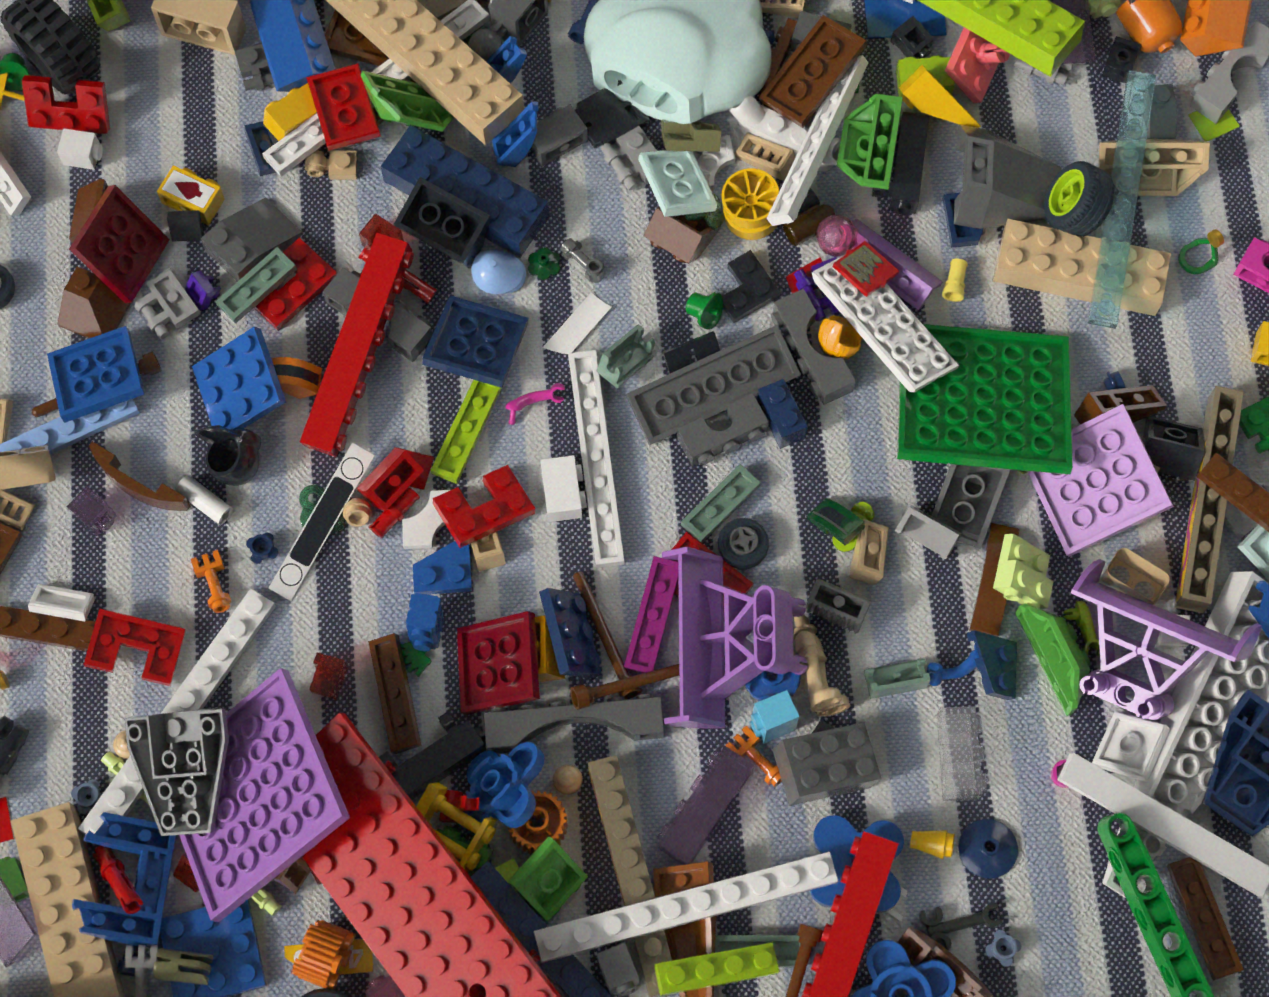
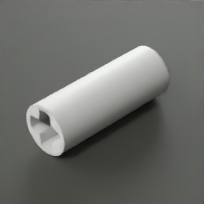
M186 475L176 486V492L185 496L188 502L217 524L222 525L231 516L233 508L191 476Z

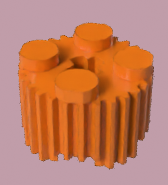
M540 790L537 793L531 791L536 799V806L532 816L520 827H508L513 843H516L518 848L522 847L523 852L528 850L529 854L534 853L548 836L559 845H561L560 840L564 841L565 839L564 835L567 834L568 828L565 808L562 807L561 800L558 801V797H553L551 792L547 794L544 791L541 794ZM533 818L536 820L543 818V826L534 828L532 827L531 820Z
M317 920L315 925L310 924L302 941L304 943L300 952L302 960L295 959L292 974L325 989H335L340 974L337 972L340 966L344 968L347 966L351 957L352 950L349 949L354 941L355 933L324 920Z

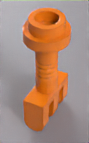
M217 549L213 551L214 562H210L209 556L206 553L202 555L204 565L200 566L197 557L191 558V563L197 579L206 576L212 595L208 599L209 608L213 609L215 613H221L230 608L231 597L228 593H223L216 572L225 568Z
M745 726L742 728V731L749 739L745 741L739 734H736L733 738L741 747L737 750L730 742L725 747L739 761L747 755L766 774L764 781L768 785L778 786L782 782L778 766H774L755 747L760 742V738L756 737L755 733Z

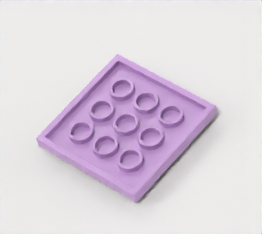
M1124 404L1071 429L1073 463L1071 475L1027 471L1068 557L1174 507Z

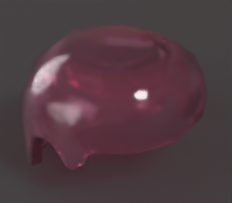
M840 214L828 216L819 223L816 235L817 243L825 254L834 257L843 256L847 250L857 247L858 229L847 217Z

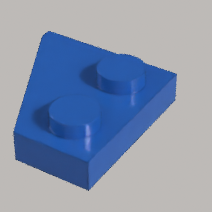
M456 541L413 564L414 594L429 595L472 591L470 544L459 548Z

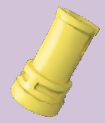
M955 258L950 262L948 280L945 281L942 291V297L948 301L959 302L964 299V279L968 263L965 260Z

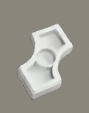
M730 135L721 137L720 152H702L697 160L711 192H714V181L720 170L735 163Z
M450 490L430 491L429 501L425 508L411 518L402 519L404 549L433 547L437 532L445 525L432 504L433 498Z

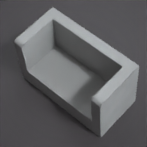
M913 505L907 508L895 532L903 533L938 553L945 560L949 557L962 534Z

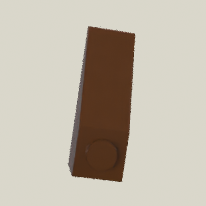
M1153 385L1088 392L1075 412L1074 417L1081 425L1124 404L1134 423L1164 410L1167 404Z

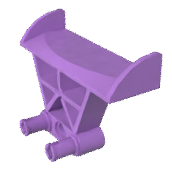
M690 547L662 552L663 559L678 561L680 677V716L663 718V725L704 729L725 728L726 697L763 671L777 674L792 672L801 675L807 670V665L800 664V662L807 663L806 658L793 655L792 615L794 617H801L805 613L806 608L799 606L806 605L803 599L791 597L787 591L767 585L759 587L755 591L754 596L724 586L723 557ZM753 629L754 644L748 639H746V636L749 635L753 631ZM724 644H725V672H724Z
M1101 559L1093 561L1085 569L1071 590V594L1097 604L1101 669L1094 670L1088 676L1083 677L1080 681V689L1083 693L1088 692L1087 695L1093 694L1135 713L1138 717L1142 716V719L1156 720L1171 714L1174 709V701L1168 693L1210 652L1233 662L1250 658L1262 625L1255 623L1250 626L1238 641L1101 584L1099 579L1105 566V561ZM1112 611L1148 626L1142 643L1113 631ZM1161 631L1195 645L1199 649L1185 662L1154 647ZM1114 643L1133 652L1115 660ZM1142 656L1151 685L1121 673L1116 669ZM1160 663L1177 669L1166 681ZM1127 686L1134 690L1135 697L1133 701L1127 699L1125 695Z

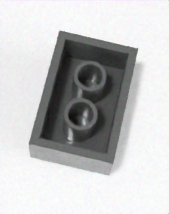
M865 722L783 739L773 749L789 806L869 789L882 779Z

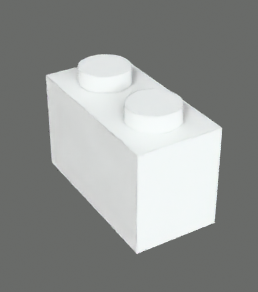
M574 455L540 460L548 522L582 518L581 508H587L585 491H579L578 482L583 481L581 464L575 465Z

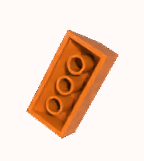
M1188 0L1180 40L1195 57L1243 48L1252 0Z

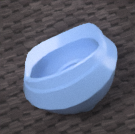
M497 249L485 250L475 257L472 264L473 281L484 292L491 294L512 293L520 289L525 282L526 268L524 264L508 252Z

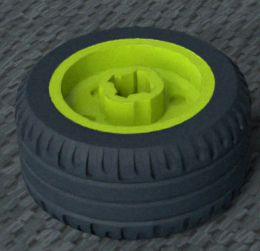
M1076 161L1064 167L1051 182L1045 196L1044 213L1048 223L1060 231L1077 236H1086L1095 231L1104 222L1113 205L1115 190L1112 177L1106 171L1085 161Z

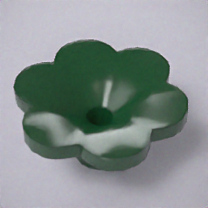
M540 248L538 252L531 253L528 257V262L530 263L528 272L533 276H538L540 280H548L551 275L555 276L560 271V256L555 252H550L548 248Z

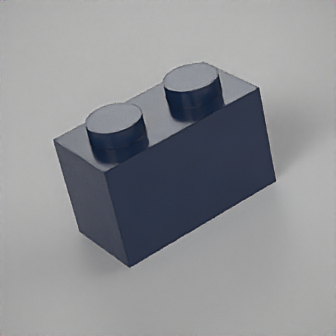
M781 379L759 388L757 402L768 420V426L779 448L782 449L805 439L808 426L785 380Z

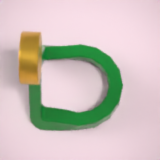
M1213 229L1207 234V238H1198L1185 245L1178 255L1181 268L1190 274L1197 275L1214 268L1218 264V247L1224 244V237L1221 232ZM1200 244H1211L1212 258L1201 267H1193L1187 263L1185 253Z

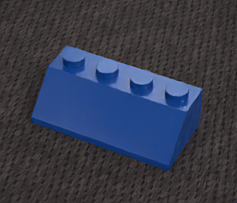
M314 0L249 1L277 92H290L296 87L300 88L307 84L306 77L335 70Z

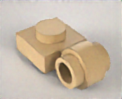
M316 150L305 158V170L312 177H321L324 172L329 171L330 180H357V151L331 150L329 151V159H327L323 152Z

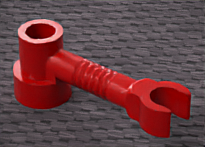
M446 791L444 795L446 801L463 812L479 811V797L466 798L467 796H462L463 793L460 791ZM440 812L439 821L456 823V821Z

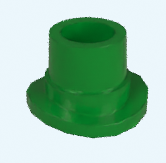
M7 53L2 57L0 61V74L8 73L5 90H22L24 75H30L23 57L16 53Z
M694 292L689 297L686 304V313L697 318L700 327L706 330L713 329L720 321L723 311V298L720 293L713 292L706 296Z

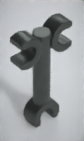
M995 903L988 904L980 913L941 922L943 912L939 906L934 909L936 914L935 920L927 919L924 910L919 913L920 922L926 926L928 936L935 941L942 940L947 950L951 948L952 944L951 939L946 935L947 933L982 924L995 928L1002 923V919L993 921L988 917L989 911L998 908Z

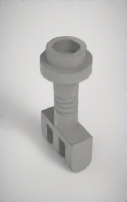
M126 945L125 967L135 968L136 976L134 996L131 997H151L147 996L148 968H154V962L158 961V957H155L158 945H151L150 957H145L146 945H139L138 957H133V945Z

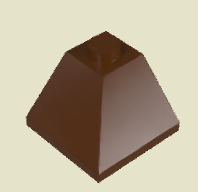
M77 266L64 288L57 325L90 339L117 329L131 303H124L94 273Z

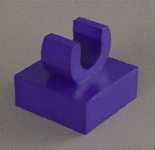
M201 270L191 273L184 289L199 311L208 308L211 300L217 298L222 289L220 286L213 288L211 285L214 279L213 276H204Z

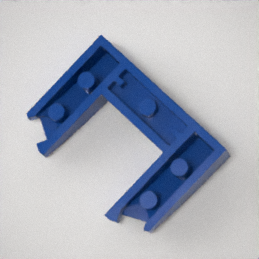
M509 36L486 62L512 84L520 72L527 53L524 48H519L516 37ZM532 101L503 131L492 139L497 165L516 167L529 152L537 134L538 102Z
M103 812L100 818L104 822L95 834L89 830L84 837V841L140 855L134 888L142 899L143 905H139L141 909L137 913L127 914L122 907L73 899L72 908L73 910H80L84 927L79 928V931L82 934L134 946L146 945V948H151V945H157L176 835L161 836L156 822Z

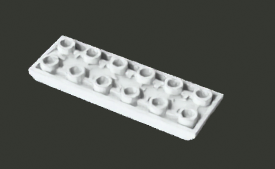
M838 259L812 272L816 285L908 391L916 392L958 368L959 365L887 283L885 288L880 287L866 297L832 267L833 263Z

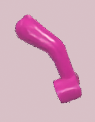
M556 383L549 390L530 392L508 402L505 408L511 410L509 424L515 425L516 411H520L528 405L550 399L553 402L561 403L564 398L555 396L553 392L557 389L565 390L564 385Z

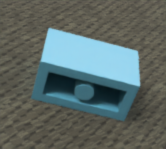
M785 690L755 703L753 713L751 714L752 721H749V724L756 737H761L763 744L795 731L799 715L788 691Z

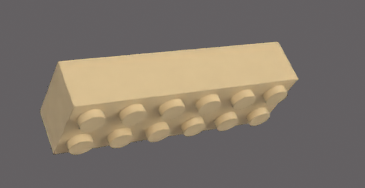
M1007 219L1002 233L993 282L1156 316L1163 302L1171 253L1087 235H1072L1054 228Z

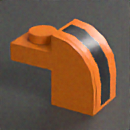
M291 357L271 358L283 392L298 399L317 395L322 368L310 362Z

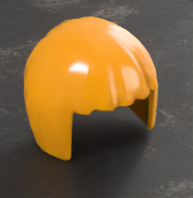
M833 315L823 319L818 333L819 344L828 356L846 360L859 351L862 337L846 318Z

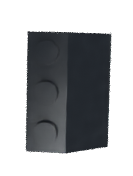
M419 177L393 225L471 269L475 257L480 253L484 245L491 216Z

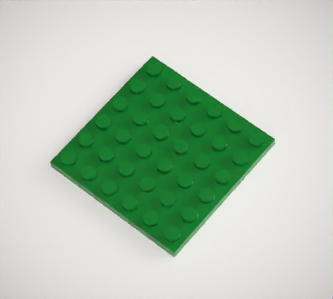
M923 324L959 366L957 369L934 380L916 392L908 391L899 381L897 459L1071 475L1073 463L1069 336Z

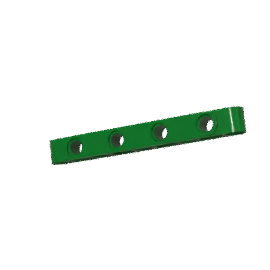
M1123 813L1104 816L1098 823L1099 836L1170 996L1190 997L1191 992L1194 991L1197 997H1214L1149 852L1142 842L1133 821L1128 815ZM1113 820L1117 821L1120 826L1118 835L1112 832L1111 823ZM1139 877H1142L1146 883L1143 892L1137 887ZM1165 934H1168L1172 941L1169 949L1163 944Z

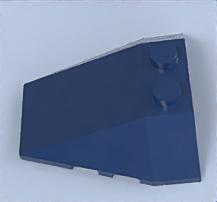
M1246 689L1229 714L1202 803L1253 837L1269 825V703L1249 689Z

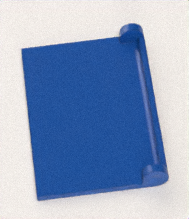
M864 0L868 39L891 38L893 31L912 16L921 23L931 36H947L945 16L918 0H915L913 4L904 0Z

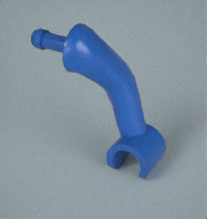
M975 644V650L959 666L943 669L938 663H930L927 666V673H929L931 680L929 684L937 686L941 684L942 680L961 678L976 669L975 659L979 658Z

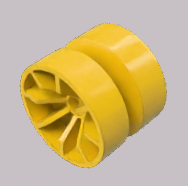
M747 168L735 172L726 180L722 189L724 219L727 227L734 235L746 240H757L768 236L778 226H772L766 219L779 193L777 182L770 174L760 169Z

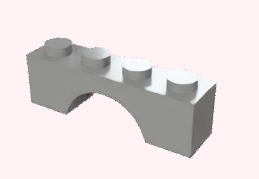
M1256 20L1251 28L1247 27L1244 47L1225 51L1221 57L1224 60L1220 65L1215 63L1206 75L1209 78L1205 82L1199 81L1191 92L1194 98L1190 107L1215 124L1231 107L1238 93L1231 82V73L1244 67L1262 69L1269 61V28Z

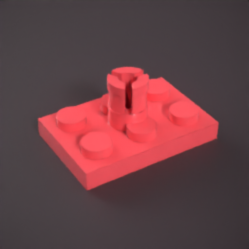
M964 27L945 72L973 103H982L998 64L1007 61L1010 53Z

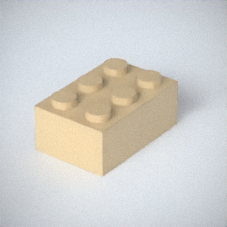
M154 0L151 6L162 36L235 55V50L239 49L246 32V25L239 3L236 0Z

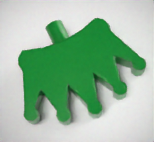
M410 642L401 644L402 649H404L402 651L403 657H407L404 660L405 666L411 664L407 671L412 673V671L418 669L415 675L420 677L432 660L425 655V651L416 650Z

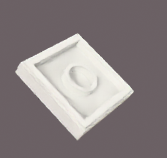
M1114 712L1092 764L1107 771L1148 782L1170 728L1165 724Z

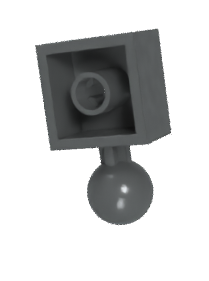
M490 0L491 27L474 32L470 37L469 47L485 62L503 44L502 40L506 41L509 36L516 37L517 45L520 47L548 13V0Z

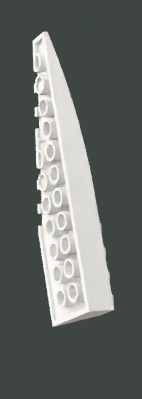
M1253 571L1230 572L1205 627L1239 641L1250 626L1255 623L1258 624L1248 608L1249 606L1260 607L1263 593L1255 588L1259 581L1265 580ZM1262 628L1250 658L1233 662L1210 652L1177 684L1172 695L1174 709L1171 714L1163 717L1160 721L1161 724H1165L1170 728L1169 734L1148 782L1137 779L1134 785L1135 789L1185 818L1188 814H1193L1204 799L1231 710L1246 689H1249L1269 703V638ZM1195 646L1192 655L1199 649V647ZM1135 825L1152 861L1156 856L1160 857L1167 848L1165 846L1166 843ZM1109 861L1103 884L1126 898ZM1139 877V878H1138V880H1137V886H1138V884L1141 882V880L1143 879L1142 877Z

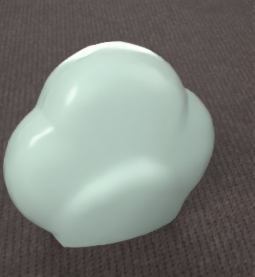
M599 0L592 8L585 24L584 45L592 65L594 85L599 90L606 88L612 91L619 100L623 102L628 100L642 114L659 120L663 119L679 124H690L708 115L735 108L741 105L746 97L750 95L754 97L762 89L770 74L771 46L763 30L762 8L759 0ZM618 80H621L623 84L617 86Z

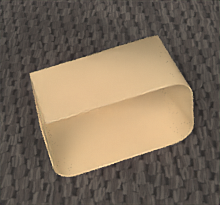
M48 445L0 452V490L48 483L56 480Z
M1121 548L1114 555L1101 580L1118 591L1154 605L1169 584L1170 577L1165 571L1133 551ZM1116 566L1126 568L1130 574L1129 581L1124 584L1111 576L1110 571ZM1142 581L1150 583L1155 591L1153 598L1148 599L1135 591L1136 584Z

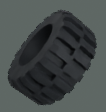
M16 0L2 11L0 20L12 41L40 75L52 78L53 87L60 91L61 94H72L76 90L75 85L78 80L88 81L99 72L101 63L96 56L95 50L77 25L73 23L71 18L53 0Z

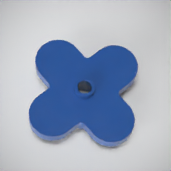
M524 742L516 746L508 755L501 754V757L494 751H484L477 755L467 770V780L471 788L470 792L466 791L467 798H480L479 811H464V813L480 823L487 817H493L509 828H517L525 824L532 816L536 806L535 796L528 789V785L543 768L545 761L543 751L531 742ZM458 823L462 830L469 835L475 836V833Z
M836 815L821 819L813 833V842L817 850L821 854L830 852L838 882L835 884L809 890L812 898L824 907H832L835 895H842L845 884L841 883L840 880L845 865H852V859L855 855L851 854L850 850L855 836L861 837L863 833H858L846 819ZM882 820L874 822L864 830L873 835L899 843L893 860L899 856L904 846V836L897 825L890 821ZM891 871L889 872L876 911L879 913L892 909L900 898L901 887Z
M884 939L874 943L867 954V967L873 982L858 988L850 997H896L895 992L899 988L907 991L906 997H950L954 992L956 980L953 970L945 962L928 960L914 966L910 963L908 955L901 944L894 940Z

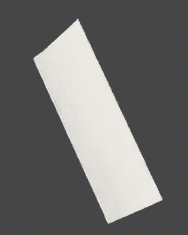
M591 292L542 348L562 354L572 353L611 309V306L604 303Z

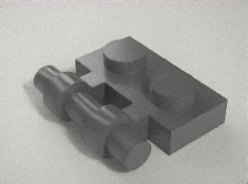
M262 43L235 50L242 78L253 76L251 79L243 80L246 91L255 88L257 91L265 89L264 86L274 83L271 73L261 76V73L270 71Z

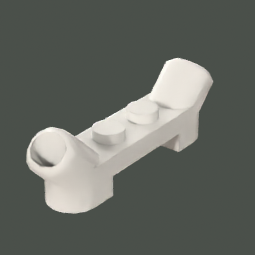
M751 95L746 97L741 105L730 109L732 115L738 120V128L743 134L749 133L792 149L795 155H797L809 128L805 126L802 128L779 113L759 104ZM840 138L832 139L818 171H828L834 165H837Z

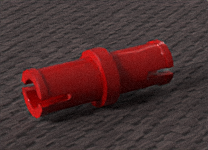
M408 487L368 528L380 539H383L397 521L401 522L405 518L403 515L420 499V496L411 487Z

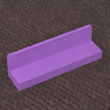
M858 219L846 223L832 244V247L845 255L847 250L854 249L862 242L866 241L899 270V274L887 282L888 286L917 310L923 307L933 290L940 287L943 283Z

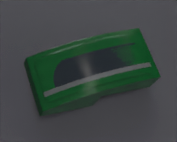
M828 498L824 499L806 516L824 534L830 533L844 546L865 528V523L862 519L844 506Z

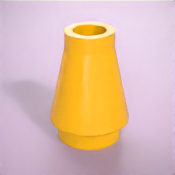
M912 830L910 848L920 850L943 860L944 857L952 858L955 834L948 833V830Z

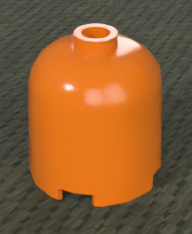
M1127 0L1116 11L1133 42L1141 44L1140 51L1144 53L1159 51L1163 54L1168 52L1175 46L1173 42L1178 39L1182 32L1181 19L1171 0H1136L1132 4Z

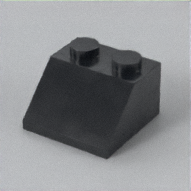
M1148 416L1142 442L1152 463L1160 467L1158 474L1171 475L1172 478L1179 481H1186L1187 479L1195 481L1205 452L1203 429Z

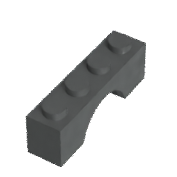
M343 267L323 291L326 303L346 316L361 274L356 271L350 272ZM396 300L393 302L395 305L394 314L389 321L391 324L388 336L392 349L411 362H414L430 342L433 335L431 324L420 315L416 317L411 314L405 304Z
M801 289L775 301L771 318L774 325H778L782 329L789 351H794L798 360L796 362L800 372L803 375L807 374L811 382L809 386L815 398H820L823 405L853 392L856 381L843 358L823 356L810 345L807 331L815 322L816 310L805 290Z

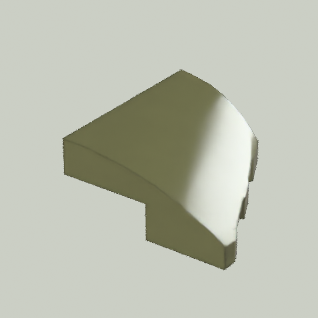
M661 120V131L666 151L720 152L721 129L718 124L698 121L690 124H679L677 122Z

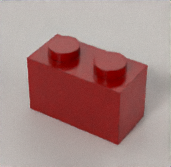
M394 448L356 489L375 508L386 511L424 469L405 450Z

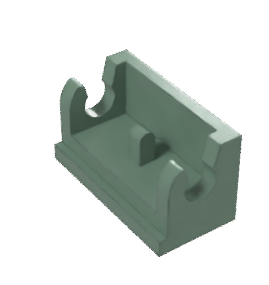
M639 324L602 354L597 372L617 389L653 359L652 351L655 341L653 338L647 343L643 341L644 328Z
M920 658L914 661L864 670L870 699L926 689L931 680L929 673L925 672V659Z

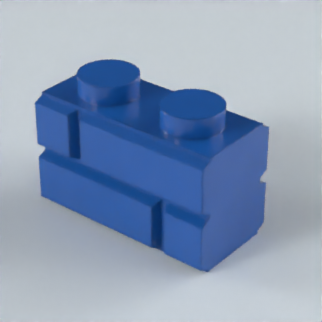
M411 594L410 610L406 619L409 641L419 651L426 652L431 649L439 648L440 632H442L444 623L441 599L434 595Z

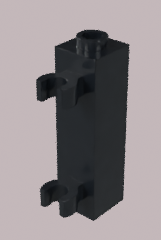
M902 112L897 133L898 141L893 181L890 182L888 190L872 189L873 197H890L889 211H895L901 215L916 214L920 196L929 115Z
M447 711L438 717L439 723L447 733L445 736L399 766L388 751L380 755L379 758L383 764L386 761L393 764L396 768V771L392 773L393 777L409 798L413 800L425 792L429 783L442 781L472 761L477 755L486 751L485 744L483 743L486 741V736L478 725L473 727L468 720L458 727Z

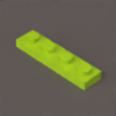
M473 380L431 468V474L458 484L502 390L501 387Z
M773 942L654 965L660 996L780 973Z

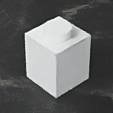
M63 129L57 150L62 164L95 170L97 160L101 159L103 147L99 143L96 134Z

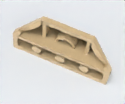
M1119 139L1099 142L1098 168L1106 171L1112 177L1115 189L1122 196H1177L1199 176L1208 171L1210 142L1179 139Z

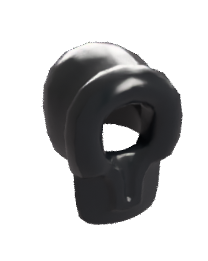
M221 425L209 426L196 432V436L204 440L208 445L206 466L210 474L217 481L229 486H239L248 483L256 475L259 468L258 450L261 448V437L256 433L244 428L231 430Z

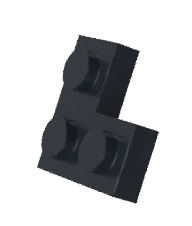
M751 250L728 262L727 268L740 285L722 296L723 309L733 323L780 297L781 292Z

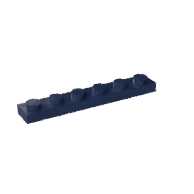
M489 861L485 862L471 876V879L528 952L532 949L538 953L536 955L540 956L534 931L547 928L548 926ZM573 954L546 962L538 961L542 968L569 997H611Z

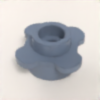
M89 780L88 783L73 788L71 796L78 803L77 810L81 814L89 813L90 809L94 807L102 796L99 791L100 784L96 780ZM90 794L91 798L86 799V795Z
M998 930L994 933L993 942L986 946L985 952L988 957H995L1002 966L1007 967L1013 963L1012 958L1015 953L1021 950V943L1019 940L1006 935L1005 931ZM1002 945L1006 947L1005 951L1001 950Z

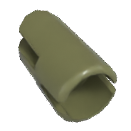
M163 948L157 951L155 957L159 958L158 961L154 962L153 968L155 979L208 985L209 978L207 976L211 972L209 964L213 962L214 955Z

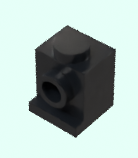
M912 16L893 31L890 42L893 45L895 44L906 57L918 59L926 58L932 52L930 48L934 38ZM910 42L916 43L917 46L914 48Z
M1116 36L1101 76L1107 77L1113 82L1127 84L1141 44Z

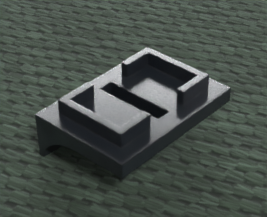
M709 332L663 351L669 374L693 363L689 352L691 349H693L697 361L720 351L715 332Z

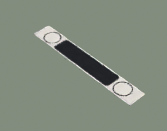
M354 443L351 444L270 584V590L290 601L292 600L341 515L344 505L349 501L372 461L373 454Z

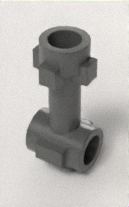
M567 239L560 248L563 252V257L567 260L570 258L576 260L586 270L585 278L593 283L600 282L604 278V263L596 258H588L580 250L582 244L578 240Z

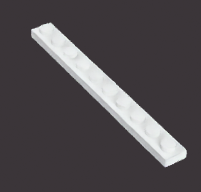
M467 0L443 18L441 22L463 41L487 23L490 18L489 14L475 0ZM388 59L371 72L405 81L412 79L391 59ZM317 113L262 153L264 159L280 177L326 143Z
M250 588L161 713L203 709L276 607L275 603ZM131 756L79 826L78 830L86 835L89 830L94 834L104 822L100 818L103 812L127 816L143 794L144 790Z
M830 852L536 930L534 933L541 961L546 962L837 883L838 879Z

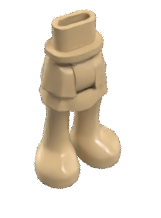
M804 614L801 617H794L796 625L794 629L795 651L798 656H803L807 660V663L800 662V664L807 665L808 700L811 711L815 712L817 716H831L844 712L850 707L848 697L841 695L839 689L828 687L825 667L827 658L821 641L815 635L817 633L816 627L809 624V620Z

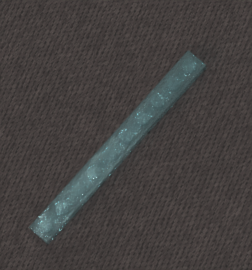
M1131 70L1127 74L1111 173L1115 195L1112 208L1103 223L1088 324L1116 329L1118 325L1156 75Z

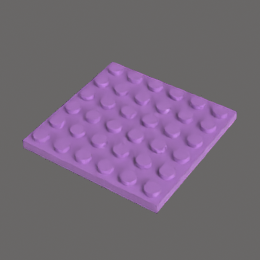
M283 668L277 670L226 713L229 740L214 832L180 835L211 921L220 922L350 818L289 670Z

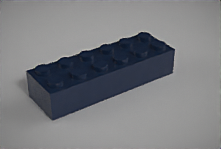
M411 125L380 166L384 182L407 195H410L419 177L489 214L491 219L486 239L520 258L549 217V204L547 200Z

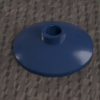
M982 819L971 823L963 831L958 843V853L961 862L969 872L980 878L994 879L1005 875L1014 866L1018 856V844L1013 832L1006 825L996 820ZM986 842L994 844L995 850L993 852H988L985 849L984 844Z

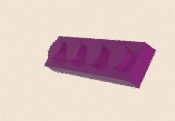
M653 557L624 667L628 670L647 673L655 669L679 580V567L676 561Z

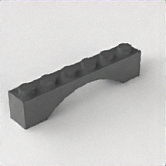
M653 694L638 695L634 700H625L624 697H611L607 699V702L596 703L594 700L593 703H590L589 707L579 710L574 705L566 706L565 702H555L549 704V707L537 708L536 705H524L519 707L520 710L508 711V708L501 707L491 709L490 713H484L487 751H494L496 754L509 753L519 744L528 742L545 731L574 723L606 726L623 733L634 741L664 738L660 697L654 698Z

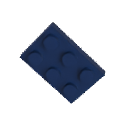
M546 588L540 591L539 594L559 673L561 675L591 679L601 676L600 657L595 650L593 630L588 623L586 603L581 594L553 588Z

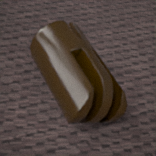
M826 204L816 205L798 214L794 222L783 224V230L789 242L794 246H798L826 231L835 220L834 209Z

